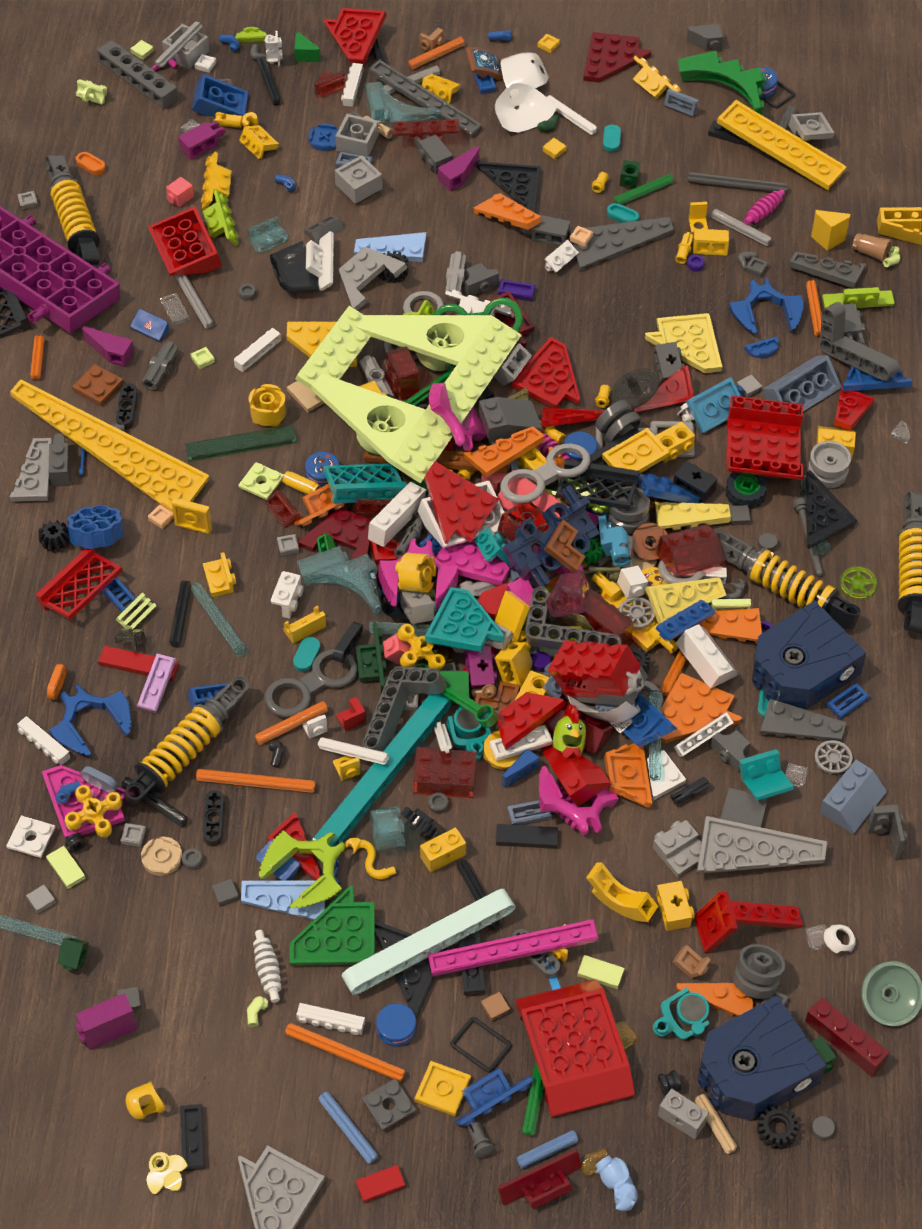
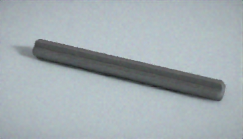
M692 172L688 174V182L770 192L781 189L785 193L788 191L787 183Z

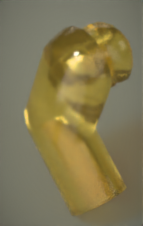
M605 1148L586 1154L581 1166L585 1175L594 1174L596 1171L595 1165L608 1156Z

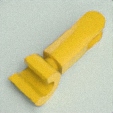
M217 112L215 114L216 119L213 120V122L217 121L220 127L242 128V126L259 125L257 115L253 112L246 113L244 116Z

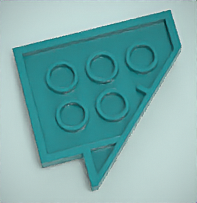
M450 587L425 635V642L479 652L482 651L487 639L504 642L503 632L471 592Z

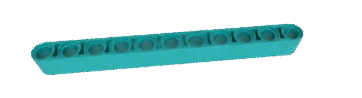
M441 693L430 694L383 751L389 756L387 764L374 763L315 835L313 840H318L327 833L333 832L335 837L328 845L335 847L347 838L432 732L437 722H440L448 712L452 700Z

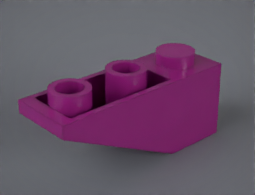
M477 146L441 165L438 168V181L449 191L463 185L475 168L477 161L480 160V148Z
M83 326L82 331L85 342L109 363L126 367L134 353L132 340Z

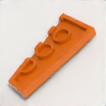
M759 608L715 611L714 615L699 623L710 635L719 636L721 639L729 637L736 638L742 642H746V640L756 641L757 644L758 636L762 634Z

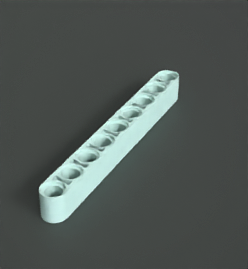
M499 889L348 968L343 972L342 978L352 995L359 994L428 958V954L437 953L458 942L460 939H464L469 933H475L512 913L516 906L505 889Z

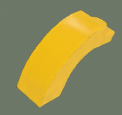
M597 862L586 877L594 887L592 893L603 904L624 917L648 922L658 908V905L648 892H638L626 888L612 876L603 863Z

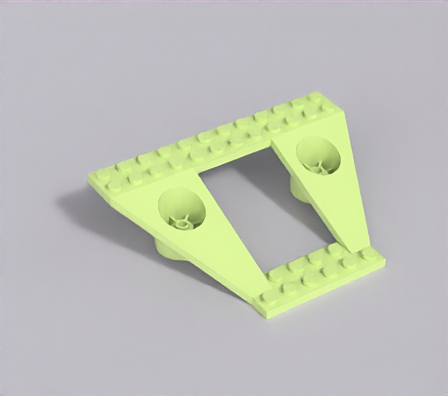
M349 306L295 379L311 389L356 432L360 445L366 451L381 455L388 463L421 483L429 468L438 459L453 437L446 422L430 409V404L425 410L340 380L367 344L370 337L415 351L419 361L425 367L434 371L448 370L451 364L456 365L445 381L451 410L462 424L520 339L521 334L492 315H363Z

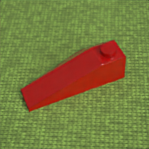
M553 742L552 745L541 749L569 796L578 807L612 785L603 770L581 755L580 758H576L572 754L570 757L565 758L561 751L553 747Z

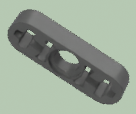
M518 929L513 933L512 937L529 932L525 929ZM550 952L542 953L539 958L525 957L546 978L553 979L560 973V962ZM546 963H547L549 966H553V965H554V970H552V969L547 970V965H546Z

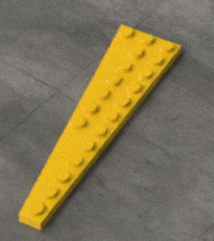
M21 379L10 391L14 399L171 512H173L171 503L173 498L193 502L209 480L208 474Z

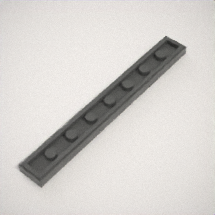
M380 59L369 68L370 74L472 138L482 129V124Z

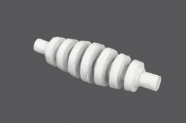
M257 930L255 932L257 940L253 943L256 971L264 987V992L270 995L272 1003L280 1001L278 992L281 991L279 963L271 946L270 939L265 938L263 930Z

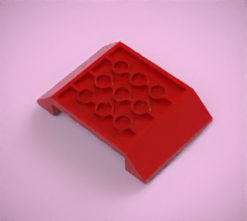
M731 396L727 420L725 472L795 481L802 480L803 464H800V427L803 419V404Z
M596 979L514 1000L519 1018L524 1022L544 1085L545 1101L551 1118L635 1096L630 1065L605 991Z

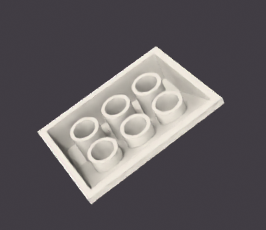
M490 481L474 484L497 498ZM428 497L421 500L417 511L424 526L443 548L467 542V540L454 533L448 544H445L431 498ZM499 501L475 538L487 527L495 533L512 528Z

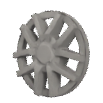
M641 597L628 598L619 607L621 623L627 625L628 628H640L641 630L646 626H650L655 617L651 603ZM636 601H640L641 604L636 605Z
M829 740L817 747L815 762L818 768L829 773V775H840V773L845 772L851 766L852 753L844 743ZM829 745H836V746L834 747V749H832ZM839 746L843 748L841 751L837 750ZM832 766H836L837 770H832Z

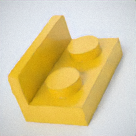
M434 74L424 77L422 81V87L447 103L451 102L452 94L459 91L460 84Z
M260 125L244 127L240 142L258 159L262 158L264 151L276 150L279 145Z
M224 552L220 553V560L203 563L211 597L234 593L233 585L236 584L234 573L230 574L232 569L230 558L226 559Z

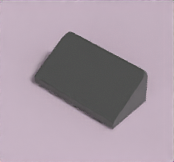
M330 215L306 228L304 233L313 242L319 243V240L331 231L335 234L341 231L343 225L340 217Z

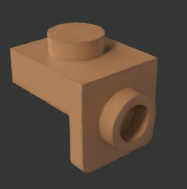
M437 28L430 36L423 33L419 35V46L427 51L435 49L444 43V30Z
M685 945L672 963L689 978H694L706 973L709 968L707 965L711 959L709 957L701 958L688 945Z

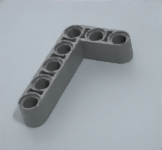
M835 302L823 309L821 313L820 347L825 354L883 381L900 371V365L895 359L844 336L846 311L843 304Z
M537 587L533 590L525 636L526 642L529 645L559 650L563 642L570 638H576L578 640L576 642L579 644L589 641H595L597 644H621L620 637L615 634L546 624L549 592L544 587ZM543 597L545 600L539 601L536 598ZM536 614H539V615H541L542 617L537 619V618H534L533 616L536 615ZM537 632L539 635L531 636L530 633ZM556 635L558 638L551 639L549 636Z
M396 667L391 670L363 740L365 748L381 752L387 748L392 741L409 693L440 694L446 689L447 683L437 669Z

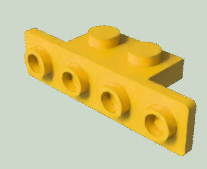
M637 56L633 58L642 67L633 80L655 99H658L666 88L677 92L682 91L676 84L672 86L670 84L671 81L665 75L661 77L659 75L660 72L652 66L650 68L648 66L649 63L644 58L639 59Z
M217 152L209 156L205 163L207 169L204 173L205 182L202 187L204 194L201 198L203 210L207 209L212 202L215 189L220 193H224L227 197L229 196L232 171L217 165Z

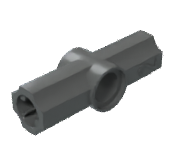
M168 341L164 343L157 356L151 358L149 369L142 380V385L146 389L151 391L157 389L164 375L168 376L170 373L172 361L178 353V347L173 342Z

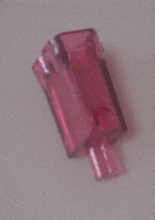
M578 569L576 572L559 576L551 594L546 600L550 615L562 617L586 611L589 585L584 571Z

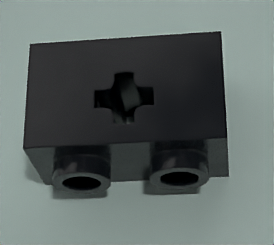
M686 461L674 474L673 483L700 498L699 502L705 503L716 490L717 478L700 469L697 465Z

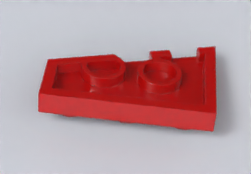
M842 386L834 425L851 431L874 404V398L857 391H843Z

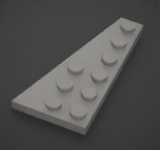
M706 816L696 874L824 863L827 841Z

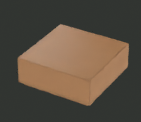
M500 992L481 1001V1005L491 1021L510 1012V1008Z

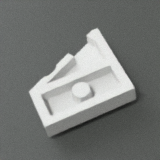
M664 750L647 758V769L653 801L686 784V778Z

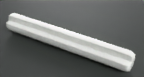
M551 95L547 97L558 106L555 111L589 134L593 135L596 133L597 126Z
M324 737L320 738L318 742L319 748L355 758L358 757L359 759L383 765L387 764L389 756L385 752Z

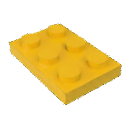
M648 428L602 454V458L609 466L638 470L639 474L669 457V451Z

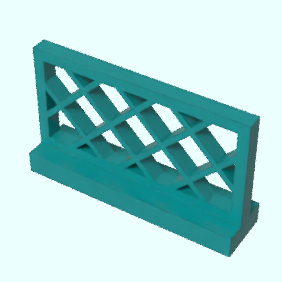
M391 464L333 465L323 467V472L333 493V503L392 501L407 486L406 482H402L396 467ZM383 470H391V474H388ZM365 471H371V472H373L374 474L371 475V474H369V473H367V472H365ZM330 472H336V473H338L339 475L336 476V475L331 474ZM348 472H354V473H357V474H356V475H352V474H350V473H348ZM379 475V476H382V477H384V478H386V479H385V480H382V479L378 478L377 476ZM344 476V477L350 479V481L348 482V481L342 479V477ZM360 476H363V477L367 478L368 480L365 481V480H363V479H361V478H359V477H360Z

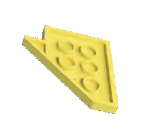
M709 313L657 318L659 332L645 333V340L654 345L676 341L677 347H680L682 353L680 359L703 373L722 372V363Z

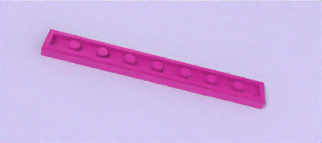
M594 919L428 954L433 977L597 942L599 940Z

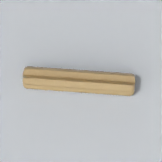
M705 1094L696 1097L695 1102L698 1106L709 1112L707 1122L727 1154L734 1152L737 1145Z

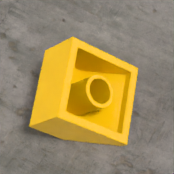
M818 426L816 445L823 441L841 443L848 448L852 461L856 432L854 430L849 431L841 428Z

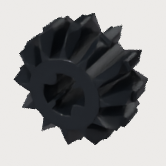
M57 519L55 523H52L50 520L49 524L43 523L42 528L39 529L38 539L44 549L49 548L51 552L54 549L59 551L60 547L66 548V543H70L69 530L65 522L60 523Z

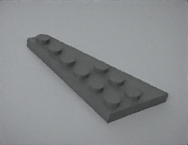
M670 217L585 228L593 232V237L588 244L583 247L571 242L579 252L575 256L579 272L584 271L585 267L590 265H598L602 260H611L628 253L634 247L645 246L651 240L657 241L672 235L674 229ZM575 229L569 230V236L572 235Z

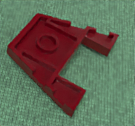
M339 508L298 541V546L314 552L318 546L317 538L326 533L333 537L334 543L354 550L355 552L349 560V567L365 572L370 544L368 539L369 523L372 520Z

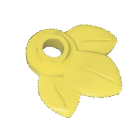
M163 1152L154 1154L149 1161L151 1171L147 1176V1184L150 1191L156 1195L163 1186L172 1191L180 1190L182 1186L180 1172L188 1166L186 1161L179 1155L168 1156ZM164 1161V1165L158 1168V1163Z

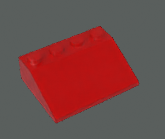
M195 206L148 226L170 276L208 273L222 267L219 255Z

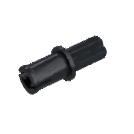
M702 777L691 784H685L684 788L670 794L671 800H675L674 804L677 806L689 798L693 799L696 794L709 788V782L705 777Z

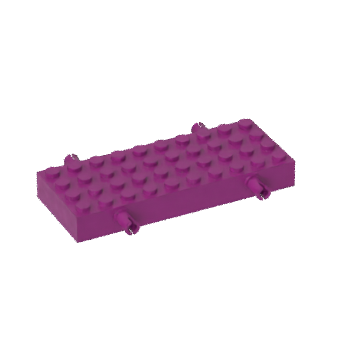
M0 206V287L14 293L19 300L34 309L33 312L28 314L30 322L35 324L43 317H46L67 332L72 333L120 300V283L106 275L111 272L108 264L103 263L98 268H95L33 228L32 226L36 224L33 216L28 215L21 220Z

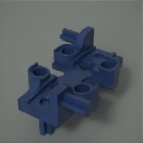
M571 485L561 490L570 504L569 508L565 504L558 502L542 513L548 523L547 531L539 532L530 517L516 529V539L502 548L510 560L509 569L517 571L521 579L532 574L540 587L549 584L551 581L547 576L555 573L562 566L544 548L563 519L578 530L571 546L583 555L590 548L589 540L599 534L597 526L593 524L585 510L590 501L587 496L580 500ZM524 529H527L530 534H527ZM532 545L539 546L541 552L539 554L534 553ZM545 561L549 562L551 567L547 566Z

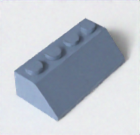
M823 355L813 357L762 390L767 400L803 404V411H805L842 386L829 356Z

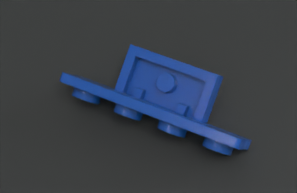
M701 599L658 624L656 630L664 640L670 641L685 630L714 615L715 610Z
M495 1069L461 1090L472 1110L454 1121L455 1124L463 1125L464 1127L470 1125L475 1121L474 1117L480 1113L485 1115L494 1109L493 1105L500 1102V1104H503L510 1100L512 1093L517 1090L520 1093L530 1087L529 1083L534 1080L533 1077L526 1076L509 1086L501 1069Z

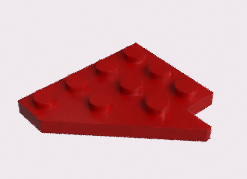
M342 8L337 20L324 19V23L349 62L365 64L387 15L385 11Z
M550 337L523 367L516 379L511 382V386L519 391H525L530 397L551 408H558L565 399L579 405L580 395L566 345Z
M434 461L424 479L444 543L448 544L454 533L471 543L497 505L499 499Z

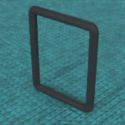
M778 80L777 84L792 95L777 105L765 97L761 98L774 108H779L796 95L794 91Z
M471 1017L450 1042L452 1048L486 1072H492L512 1047L510 1041L475 1017ZM473 1021L507 1044L506 1048L489 1068L455 1045L456 1041Z

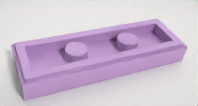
M156 654L137 704L138 709L157 713L176 663L175 658Z

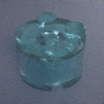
M399 806L370 811V822L376 850L405 846L404 835L401 834V832H404L403 820H398L401 817Z

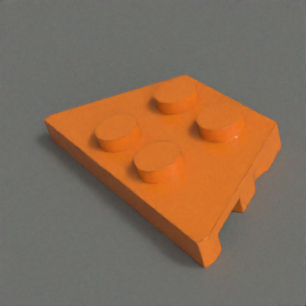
M635 743L629 746L626 744L617 750L606 752L604 756L607 778L612 784L609 786V791L647 808H651L652 797L644 746L639 748Z

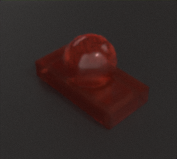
M324 71L321 73L319 80L314 82L315 95L321 97L345 87V72L341 71L332 74L329 71Z

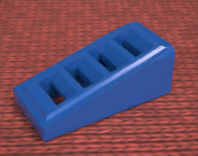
M118 577L101 591L121 612L128 607L124 608L123 604L129 600L133 602L136 599ZM113 586H116V587H117V588H115V589L112 590V591L109 590V589L112 588ZM120 590L121 593L115 597L114 594ZM125 595L126 598L119 602L118 600Z
M223 683L190 688L188 700L191 709L198 704L205 705L209 698L214 699L212 693L216 696L228 684Z
M527 749L502 775V786L506 788L539 767L540 758Z

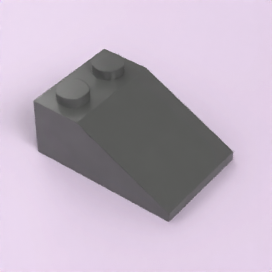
M494 397L479 401V416L489 442H494L501 438H511V434L532 426L538 431H542L539 418L530 400Z

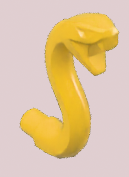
M350 838L345 841L346 848H353V855L359 848L367 850L368 855L365 861V869L374 879L383 880L396 874L394 866L381 870L373 868L376 850L369 841L360 840L359 838Z

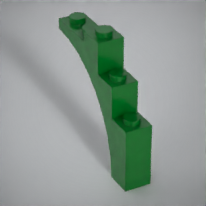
M717 51L678 59L682 82L702 80L727 85L741 93L748 100L753 110L762 115V111L765 108L763 100L760 101L759 98H762L761 91H764L763 84L766 83L765 73L761 74L760 67L744 71L743 65L739 66L738 59L722 62L721 57L717 56Z

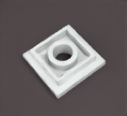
M21 816L6 847L41 858L56 827L49 823ZM29 836H36V839L33 841L26 840Z

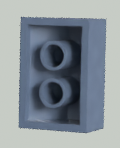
M855 760L822 801L820 813L854 835L871 814L873 806H877L886 795L887 790L871 768Z

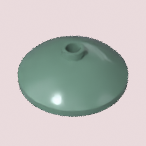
M896 961L880 963L873 967L864 978L861 988L863 1006L869 1016L880 1024L887 1026L906 1024L921 1009V979L910 966ZM886 989H889L890 991L888 997L885 996Z

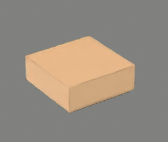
M577 226L570 236V241L585 247L593 237V232Z
M159 505L148 515V520L161 529L174 518L173 512L162 505Z

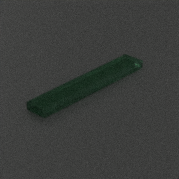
M289 425L185 443L189 462L297 443L294 426Z

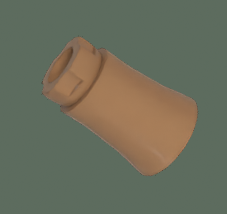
M858 233L853 240L852 249L883 262L884 259L888 258V252H890L892 247V239Z

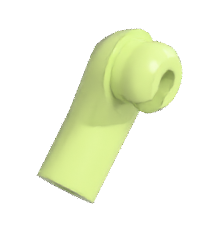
M892 246L890 248L888 258L883 260L885 267L899 262L900 249L898 247Z
M258 996L248 1006L247 1019L249 1027H257L259 1025L258 1012L260 1009L264 1010L267 1008L268 1000L266 998Z

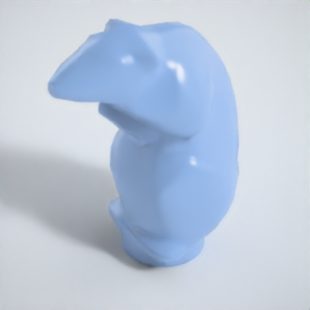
M608 1155L595 1165L597 1168L595 1173L600 1174V1178L606 1187L614 1189L616 1209L623 1212L629 1211L638 1200L637 1190L633 1185L625 1162L620 1158H611Z

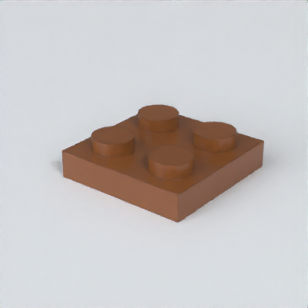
M94 364L72 386V389L75 393L102 406L124 383L122 378Z

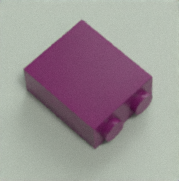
M125 993L76 1014L78 1022L75 1023L78 1036L82 1044H87L89 1050L137 1030L133 1010Z

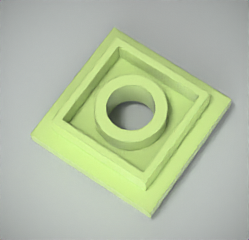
M255 462L238 487L268 500L283 480L284 474ZM260 481L266 482V483H263V484H258V482H260Z

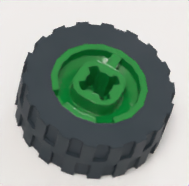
M731 473L727 479L725 495L733 506L748 505V509H755V507H759L765 501L768 487L767 480L763 476Z

